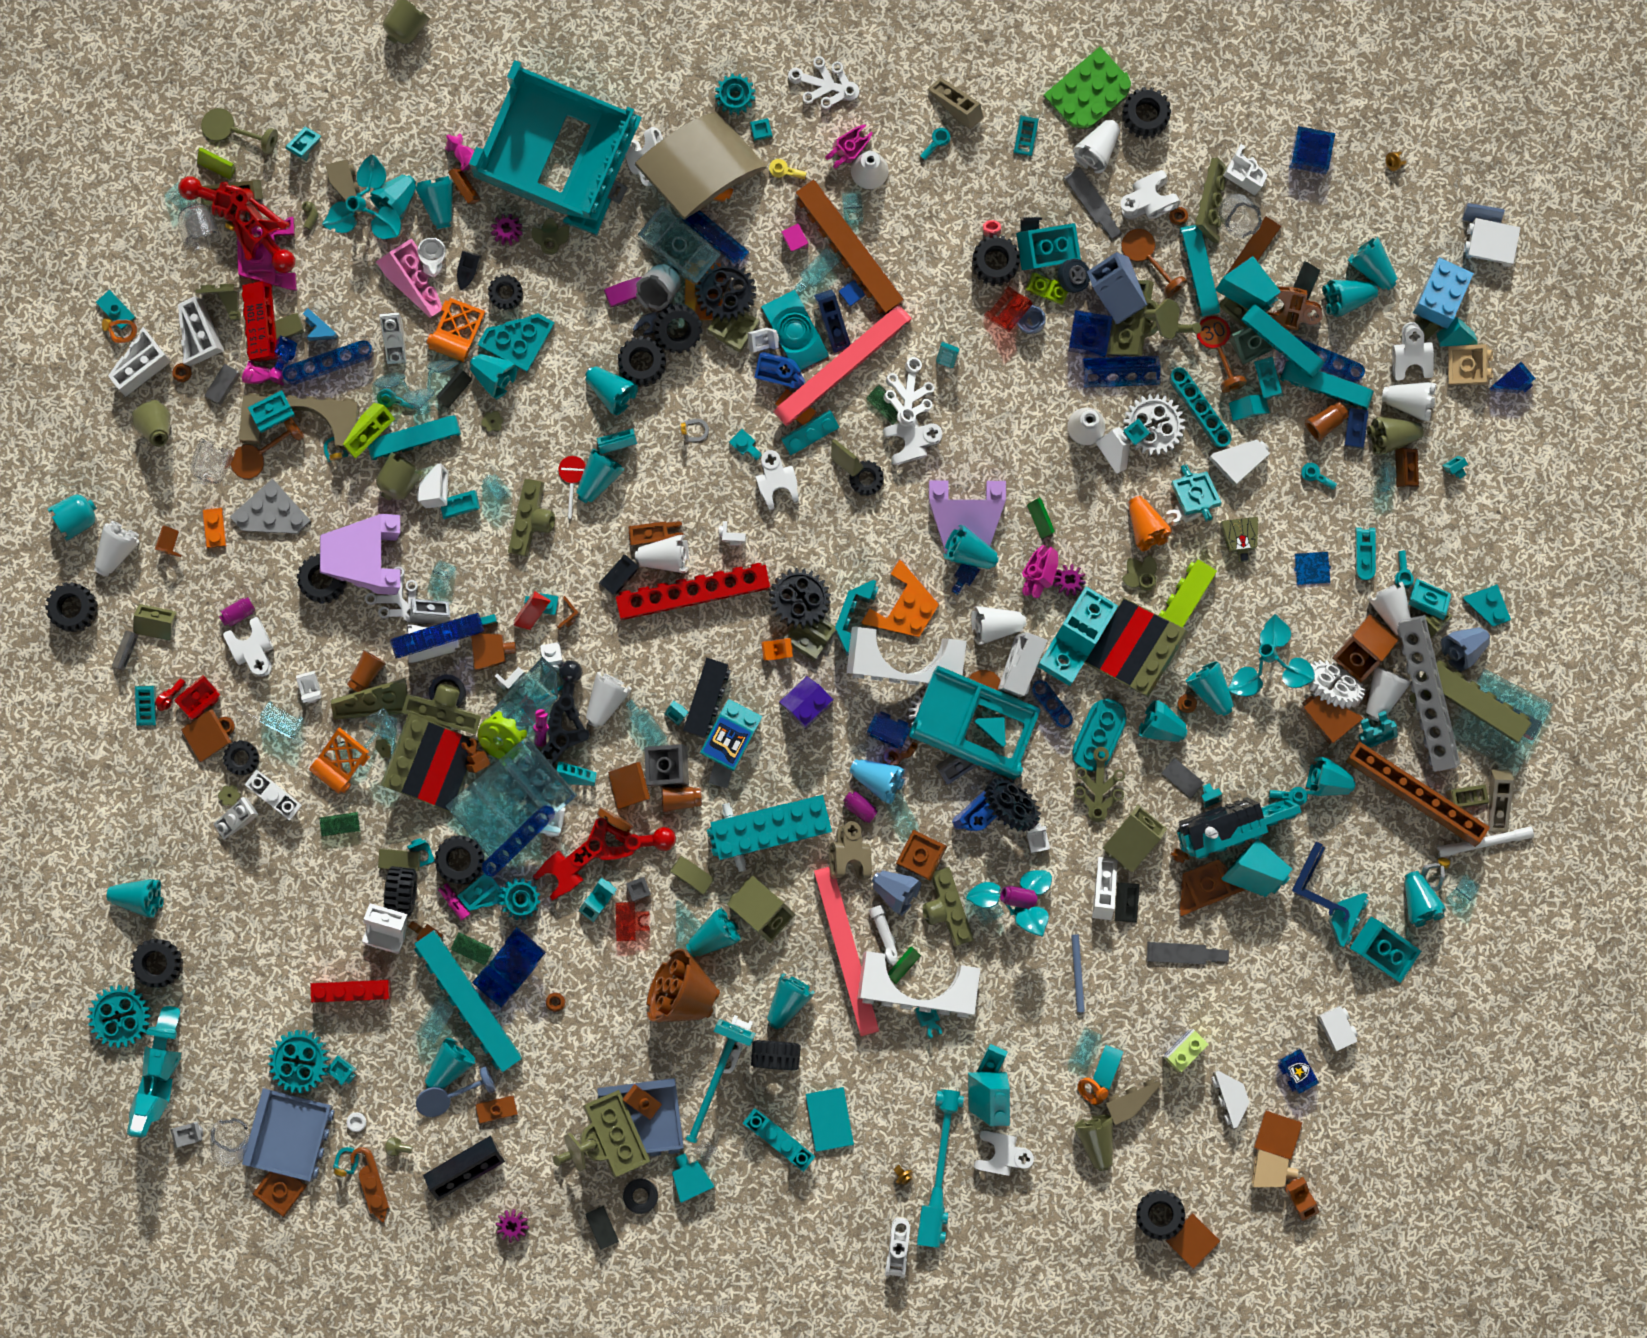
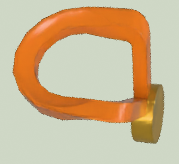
M103 319L102 329L109 331L115 343L129 342L136 336L137 327L131 320H115L111 322L110 319ZM130 324L132 331L128 337H116L112 326Z

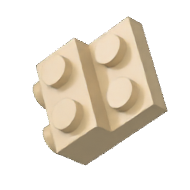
M1487 344L1448 346L1449 385H1489V380H1493V369L1489 368V361H1493L1492 349L1489 350Z

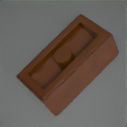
M1396 449V487H1419L1418 449Z

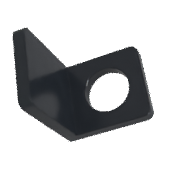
M1020 217V232L1039 229V220H1042V217Z

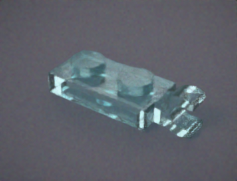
M826 248L800 274L803 280L795 286V291L800 295L809 285L814 289L840 263V260Z
M632 699L626 703L627 707L634 714L629 719L650 746H657L668 738L645 707L639 710Z

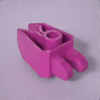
M866 124L855 127L833 142V150L825 158L826 160L831 159L837 153L841 159L834 163V169L843 162L851 163L869 142L873 134L872 131L864 138L859 137V132L866 127Z
M1042 545L1031 556L1022 572L1023 577L1026 579L1022 589L1023 595L1029 596L1032 594L1034 598H1039L1044 588H1049L1053 585L1058 567V552L1054 548L1050 547L1048 549Z

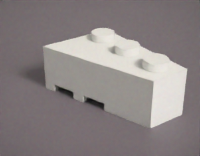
M194 296L179 303V321L182 330L181 345L183 346L184 354L183 364L192 366L223 352L224 349L203 300Z
M1028 632L1015 636L998 690L1017 697L1025 696L1028 693L1030 681L1048 641L1047 639Z

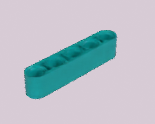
M1196 225L1180 228V234L1183 235L1184 239L1182 243L1184 251L1187 252L1188 259H1186L1188 268L1193 276L1191 280L1193 288L1196 289L1197 295L1195 297L1197 305L1201 309L1200 316L1204 317L1220 313V305L1202 231Z
M1253 304L1241 319L1249 328L1307 376L1314 378L1325 364L1319 356L1257 305Z
M1286 361L1280 380L1283 382L1284 380L1289 381L1292 385L1300 388L1302 386L1309 388V391L1317 394L1323 393L1327 395L1326 397L1337 401L1338 399L1345 401L1344 403L1354 407L1356 405L1363 407V410H1368L1374 391L1370 388L1318 371L1314 378H1311L1290 361Z
M1181 367L1175 368L1169 377L1171 385L1213 445L1218 449L1226 448L1232 440L1230 432L1188 372ZM1174 374H1181L1183 376V381H1176L1174 379ZM1191 389L1194 392V396H1186L1185 390ZM1198 404L1203 405L1205 412H1198L1195 406ZM1213 420L1216 427L1209 428L1206 421ZM1219 435L1226 438L1227 442L1225 444L1218 442L1217 437Z
M456 415L447 416L379 436L368 446L371 460H377L378 457H388L391 452L394 454L399 451L405 452L419 445L422 447L432 444L436 440L450 439V436L453 435L460 436L461 431Z

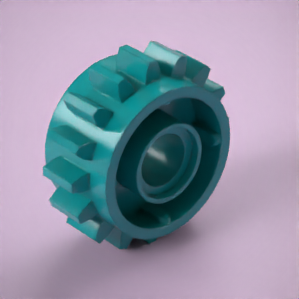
M731 73V77L724 76V81L718 82L720 88L715 87V92L719 93L715 95V100H719L717 105L718 107L723 106V112L728 110L729 115L736 112L738 116L740 111L746 113L747 107L752 108L751 101L756 100L752 95L756 94V90L751 89L753 82L748 83V77L742 78L741 74L734 76ZM733 91H738L740 96L733 98L730 94Z
M514 878L512 883L509 881L505 882L507 887L500 888L502 894L498 895L501 898V902L498 905L503 907L501 912H507L506 917L510 918L513 915L514 920H518L520 916L522 920H525L526 915L532 917V911L538 910L536 905L541 902L538 900L540 893L535 891L537 886H531L532 881L525 883V879L520 878L518 882L517 878ZM517 894L523 897L520 905L515 900Z

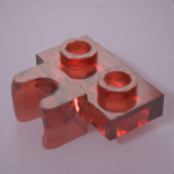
M635 902L615 903L616 941H636V931H650L649 926H644L640 923V919L644 916L648 917L650 911L635 912Z

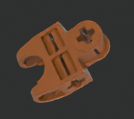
M1277 286L1281 291L1278 299L1284 303L1283 307L1277 311L1266 312L1284 328L1296 331L1299 329L1300 322L1315 325L1323 317L1321 305L1315 301L1306 300L1307 290L1289 286ZM1312 310H1315L1316 313H1314L1313 316H1310Z

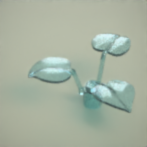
M444 358L430 362L427 365L429 370L427 388L410 391L403 380L406 378L405 374L399 372L385 374L375 380L372 385L379 388H391L402 384L406 390V393L402 395V399L414 406L417 415L427 414L431 411L428 400L434 395V390L430 389L432 374L434 372H445L459 364L460 361Z
M382 708L368 716L365 721L366 726L375 733L363 747L367 748L378 734L381 738L388 739L391 737L392 756L398 722ZM345 741L339 742L338 746H346ZM347 749L339 750L340 756L343 759H349ZM351 749L353 758H360L362 753L357 749Z

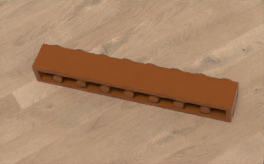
M813 179L796 191L795 202L801 209L804 207L807 211L806 216L812 224L815 222L819 227L817 231L823 239H828L830 242L828 246L832 252L840 255V262L844 268L847 269L849 267L852 271L851 277L857 284L860 282L864 289L862 291L868 299L872 298L875 302L873 306L879 314L883 313L885 316L897 305L903 304V297L816 181Z
M1360 741L1345 761L1474 847L1481 843L1490 829L1488 825Z

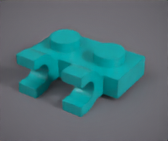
M1386 711L1378 713L1381 725L1376 728L1370 727L1368 718L1360 721L1363 732L1358 734L1359 741L1369 748L1398 737L1397 725L1394 720H1388Z

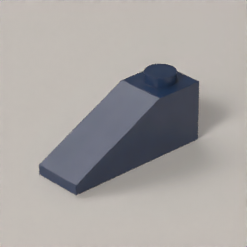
M830 289L814 295L833 352L845 350L851 343L835 293Z

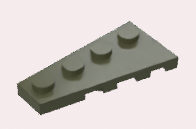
M1211 158L1195 224L1214 243H1219L1220 236L1217 235V228L1221 227L1222 219L1219 218V208H1223L1221 191L1225 190L1226 177L1223 175L1227 169V166L1219 158Z
M406 678L332 699L333 719L403 714L401 712L408 693Z

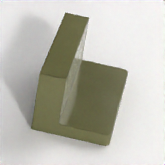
M139 604L134 613L133 633L171 640L172 626L177 612Z

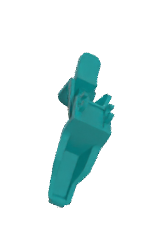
M163 1007L156 1027H150L146 1030V1034L154 1036L152 1048L147 1046L144 1048L143 1076L129 1111L130 1119L127 1135L131 1137L144 1138L151 1123L158 1121L165 1108L168 1109L173 1082L170 1076L181 1060V1052L166 1051L168 1038L176 1039L177 1037L176 1029L180 1018V1009L177 1007Z

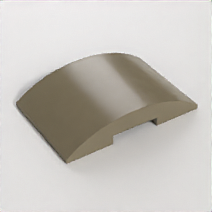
M719 112L701 116L683 125L658 142L635 162V166L683 220L712 203L713 198L736 184L741 185L767 168L764 162Z

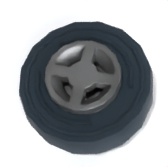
M1075 258L1062 263L1058 270V280L1062 288L1067 292L1077 293L1088 287L1090 282L1087 273L1089 271L1088 266L1082 260Z

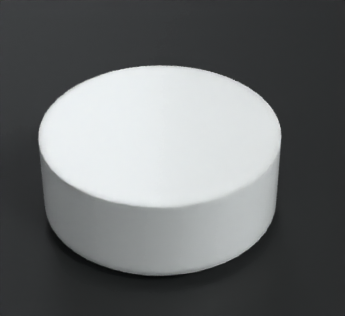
M356 1112L348 1116L346 1123L349 1130L360 1132L365 1128L367 1121L363 1114Z

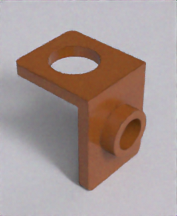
M163 525L155 550L171 556L181 557V554L173 552L179 531Z
M565 596L562 598L574 613L557 626L559 631L565 626L567 628L572 626L576 622L575 618L580 615Z

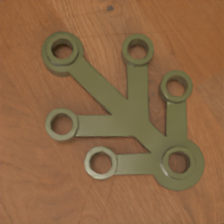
M1097 747L1093 752V757L1097 761L1096 784L1087 775L1085 768L1078 767L1075 770L1076 777L1082 779L1095 794V800L1093 802L1086 795V791L1082 786H1077L1074 789V795L1087 805L1090 819L1095 822H1101L1107 816V809L1117 800H1122L1124 797L1123 790L1117 788L1112 792V796L1102 803L1103 794L1118 781L1124 780L1125 772L1117 769L1113 776L1103 784L1105 761L1109 758V752L1104 747ZM1100 751L1105 753L1104 758L1098 757ZM1080 769L1084 770L1085 772L1084 775L1081 777L1077 775V772ZM1117 772L1123 773L1121 779L1116 778ZM1077 789H1083L1081 796L1076 794ZM1116 791H1121L1122 796L1120 798L1115 797ZM1100 809L1101 815L1096 816L1094 811Z

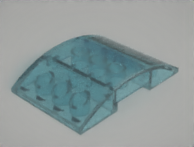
M525 737L449 802L446 807L496 865L578 795L532 741Z

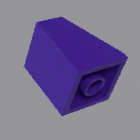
M806 676L779 703L806 730L833 704V699L819 684Z

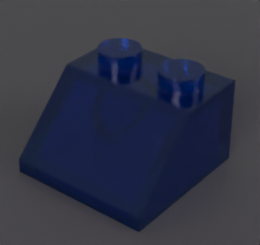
M882 711L880 714L875 713L866 735L901 750L911 729L908 727L909 723L900 719L894 721L890 719L891 715Z

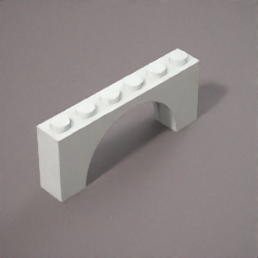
M852 627L847 673L853 674V678L864 679V675L871 676V680L882 681V678H889V682L900 683L901 680H907V684L917 686L919 682H923L925 687H927L937 666L963 675L966 641L942 638L940 649L933 661L920 671L906 674L895 670L883 659L877 645L876 629Z
M863 952L857 999H862V1003L874 1004V1001L881 1002V1006L893 1007V1004L900 1005L901 1009L912 1010V1007H917L920 1012L931 1013L932 1009L938 1010V1014L950 1015V1012L957 1013V1017L969 1018V1015L975 1014L980 968L958 966L953 982L944 993L934 999L917 1000L904 995L893 985L886 970V954Z

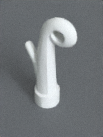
M879 905L868 911L871 919H874L885 945V958L889 964L895 965L898 960L895 948L896 941L886 921L885 909L883 905Z

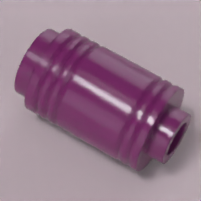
M243 597L221 610L222 615L219 617L224 626L228 624L231 627L252 615L256 609L248 597L245 599Z
M856 791L853 794L849 792L843 799L845 802L844 807L863 822L870 823L878 813L876 807L856 793Z
M1009 885L1001 890L1000 900L1005 905L1030 909L1037 904L1038 898L1034 890Z

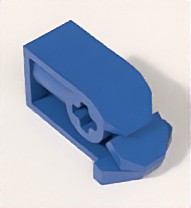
M765 352L759 354L754 378L789 386L790 388H800L805 384V379L800 373L801 370L794 360ZM786 365H788L787 368L790 369V371L787 373L786 370L783 369V367Z
M985 791L953 818L952 824L955 829L980 831L997 817V815H992L994 812L992 809H988L990 804L985 802L987 799L984 797ZM975 816L979 818V824L974 823L975 820L973 818Z

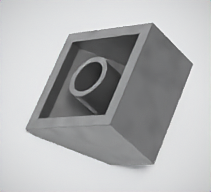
M677 744L644 747L647 786L689 785L687 746Z

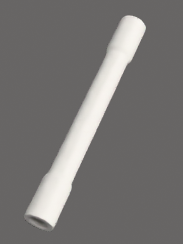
M1530 826L1484 837L1476 847L1466 841L1437 846L1438 855L1441 858L1478 848L1534 838V832Z

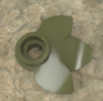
M551 217L544 222L542 229L532 228L534 242L539 244L542 251L547 255L555 254L559 250L560 245L566 243L569 238V227L558 228L556 222ZM549 242L554 244L551 249L546 247Z
M1148 555L1143 562L1128 558V574L1122 577L1124 583L1132 588L1139 587L1142 590H1151L1156 584L1154 574L1157 570V564L1154 558ZM1149 578L1150 583L1144 584L1143 579Z

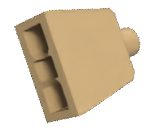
M1256 1149L1251 1186L1285 1187L1286 1179L1294 1180L1298 1178V1169L1289 1168L1288 1159Z

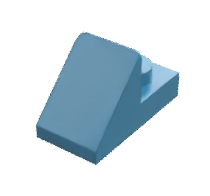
M309 308L306 309L303 313L306 317L304 321L310 327H315L307 336L309 341L329 340L338 337L336 332Z

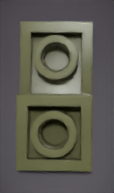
M380 848L378 868L390 869L391 866L414 868L416 871H419L421 852Z
M683 856L678 858L670 870L673 875L702 895L705 894L714 881L713 877Z

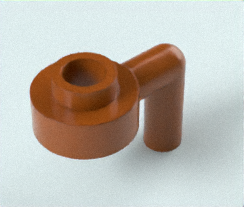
M912 742L907 750L901 752L893 747L887 748L882 755V762L898 766L902 759L913 756L918 747L917 743ZM888 757H892L894 761H890Z

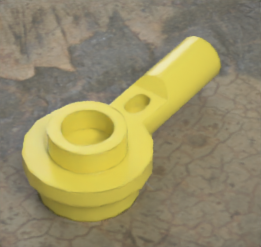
M775 159L769 165V171L774 177L780 178L790 175L804 180L806 178L807 172L789 168L782 159Z

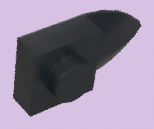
M466 250L462 251L457 268V282L460 290L465 289L472 282L475 274H477L482 258L481 255Z

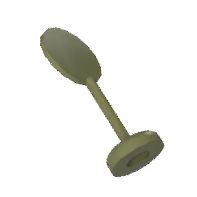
M222 108L210 110L202 119V132L212 141L225 140L232 132H236L260 140L262 152L271 154L278 140V131L274 128L267 129L263 136L235 128L233 116L229 111Z

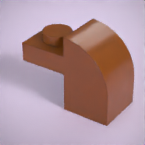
M1304 1177L1294 1179L1286 1185L1287 1195L1302 1221L1319 1213L1317 1203L1309 1192Z

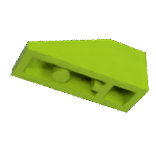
M373 403L360 416L344 441V447L354 458H357L395 418L384 405Z

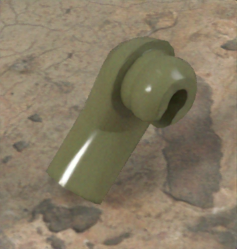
M305 201L302 204V210H304L307 219L303 227L312 231L319 214L312 202Z

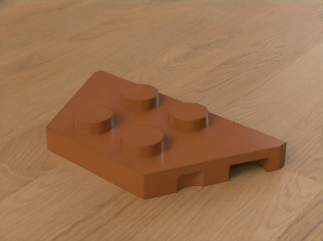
M1217 859L1182 874L1179 914L1180 916L1186 915L1242 892L1245 889L1221 879L1228 871V868Z

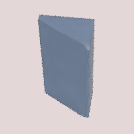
M1468 203L1464 207L1462 220L1473 222L1475 218L1501 223L1505 210Z

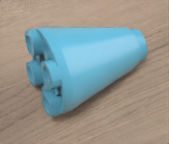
M855 759L850 768V773L853 774L854 778L880 800L889 804L893 802L896 790H900L905 781L902 778L905 770L895 765Z

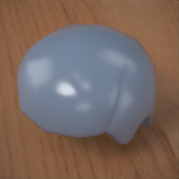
M1034 305L1027 306L1018 313L1016 323L1022 332L1037 334L1044 328L1046 321L1045 313L1041 308ZM1028 317H1030L1033 326L1028 324Z

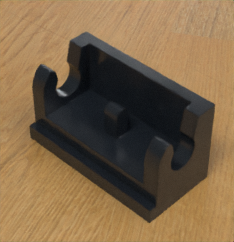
M623 555L599 584L615 597L640 567L628 556Z

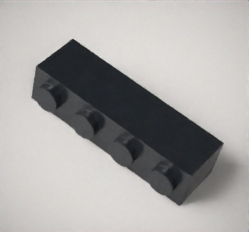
M706 657L683 732L704 739L706 735L710 734L713 728V724H710L712 717H716L719 706H716L718 698L722 699L725 688L722 687L724 680L728 681L731 670L728 669L729 664Z
M490 1135L423 1174L429 1191L438 1202L503 1164L505 1160L498 1145Z

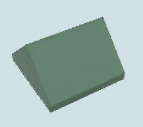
M1249 327L1232 334L1229 339L1242 365L1275 349Z

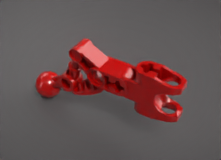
M599 817L596 819L586 842L567 857L560 850L543 863L533 877L535 880H538L547 873L557 877L558 887L549 896L554 901L565 893L572 891L584 881L578 871L594 858L602 860L621 859L633 855L640 847L654 846L660 851H669L676 844V835L672 829L661 827L653 835L638 836L621 829L619 830L610 825L605 818ZM607 831L615 835V839L624 843V845L609 847L605 841ZM592 841L599 842L600 848L598 851L593 852L590 849ZM586 847V850H587L590 854H592V856L589 857V855L586 854V855L583 857V860H584L583 863H581V862H576V861H575V860L577 859V856H576V855H577V854H579V855L584 854L586 851H584L583 848Z

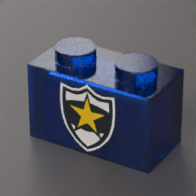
M1300 1048L1278 1059L1280 1064L1277 1066L1282 1075H1287L1289 1079L1287 1085L1292 1092L1295 1091L1296 1094H1300L1319 1084Z

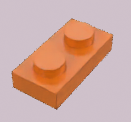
M223 508L203 510L206 547L227 546Z

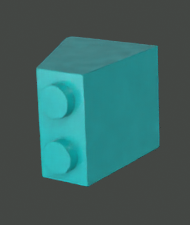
M1253 256L1225 275L1216 287L1218 293L1243 307L1250 309L1255 304L1265 312L1274 307L1273 304L1278 301L1277 297L1281 293Z
M1256 839L1236 859L1221 879L1232 885L1267 897L1271 892L1275 894L1281 886L1287 883L1290 879L1288 875L1292 868L1259 839Z
M1007 1072L968 1073V1110L990 1126H1010V1087Z

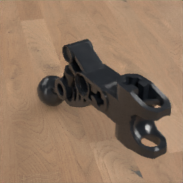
M574 660L563 662L558 670L559 677L563 681L562 696L554 702L548 720L549 729L547 731L550 741L536 757L527 751L517 761L506 780L511 785L520 776L525 775L529 777L532 781V788L526 797L529 802L546 790L555 780L556 775L549 769L568 748L588 741L591 738L590 731L584 728L579 719L580 713L575 706V699L573 698L575 683L583 675L581 665ZM564 711L569 720L573 721L577 730L566 731L562 728V715ZM563 735L566 737L567 742L564 746H559L557 739ZM552 744L557 749H560L559 753L556 750L552 753V760L545 759V752H551L554 749L551 747Z

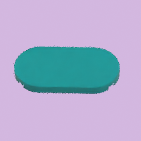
M1103 699L1096 702L1090 708L1072 749L1073 760L1078 767L1081 766L1087 769L1086 771L1088 772L1096 771L1097 761L1093 757V752L1097 747H1104L1108 750L1109 758L1105 761V766L1109 762L1125 727V720H1127L1125 710L1118 701ZM1100 751L1098 757L1104 758L1105 753Z

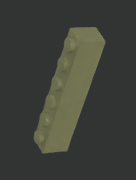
M1441 660L1436 662L1444 697L1515 743H1520L1532 724L1527 715L1521 712L1517 714L1513 711L1514 708L1506 702L1500 703L1491 692L1484 693L1480 690V685L1473 681L1467 682L1464 680L1465 676L1456 670L1454 672L1447 669L1448 665ZM1425 672L1421 677L1424 680L1427 679V675Z

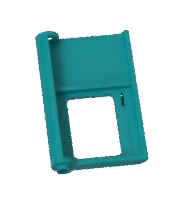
M937 666L933 671L909 735L920 742L1015 780L1023 772L1021 759L1041 709L941 666ZM978 705L1023 723V729L1011 758H1007L965 739Z

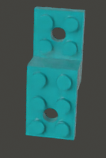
M1085 586L1037 667L1066 685L1071 686L1118 605ZM1089 608H1094L1097 613H1092ZM1058 659L1065 660L1066 664H1061Z

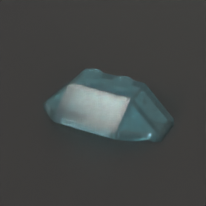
M541 657L491 710L490 714L493 715L500 711L504 718L514 719L516 726H532L536 721L535 712L540 709L546 711L558 699L557 670L545 658Z

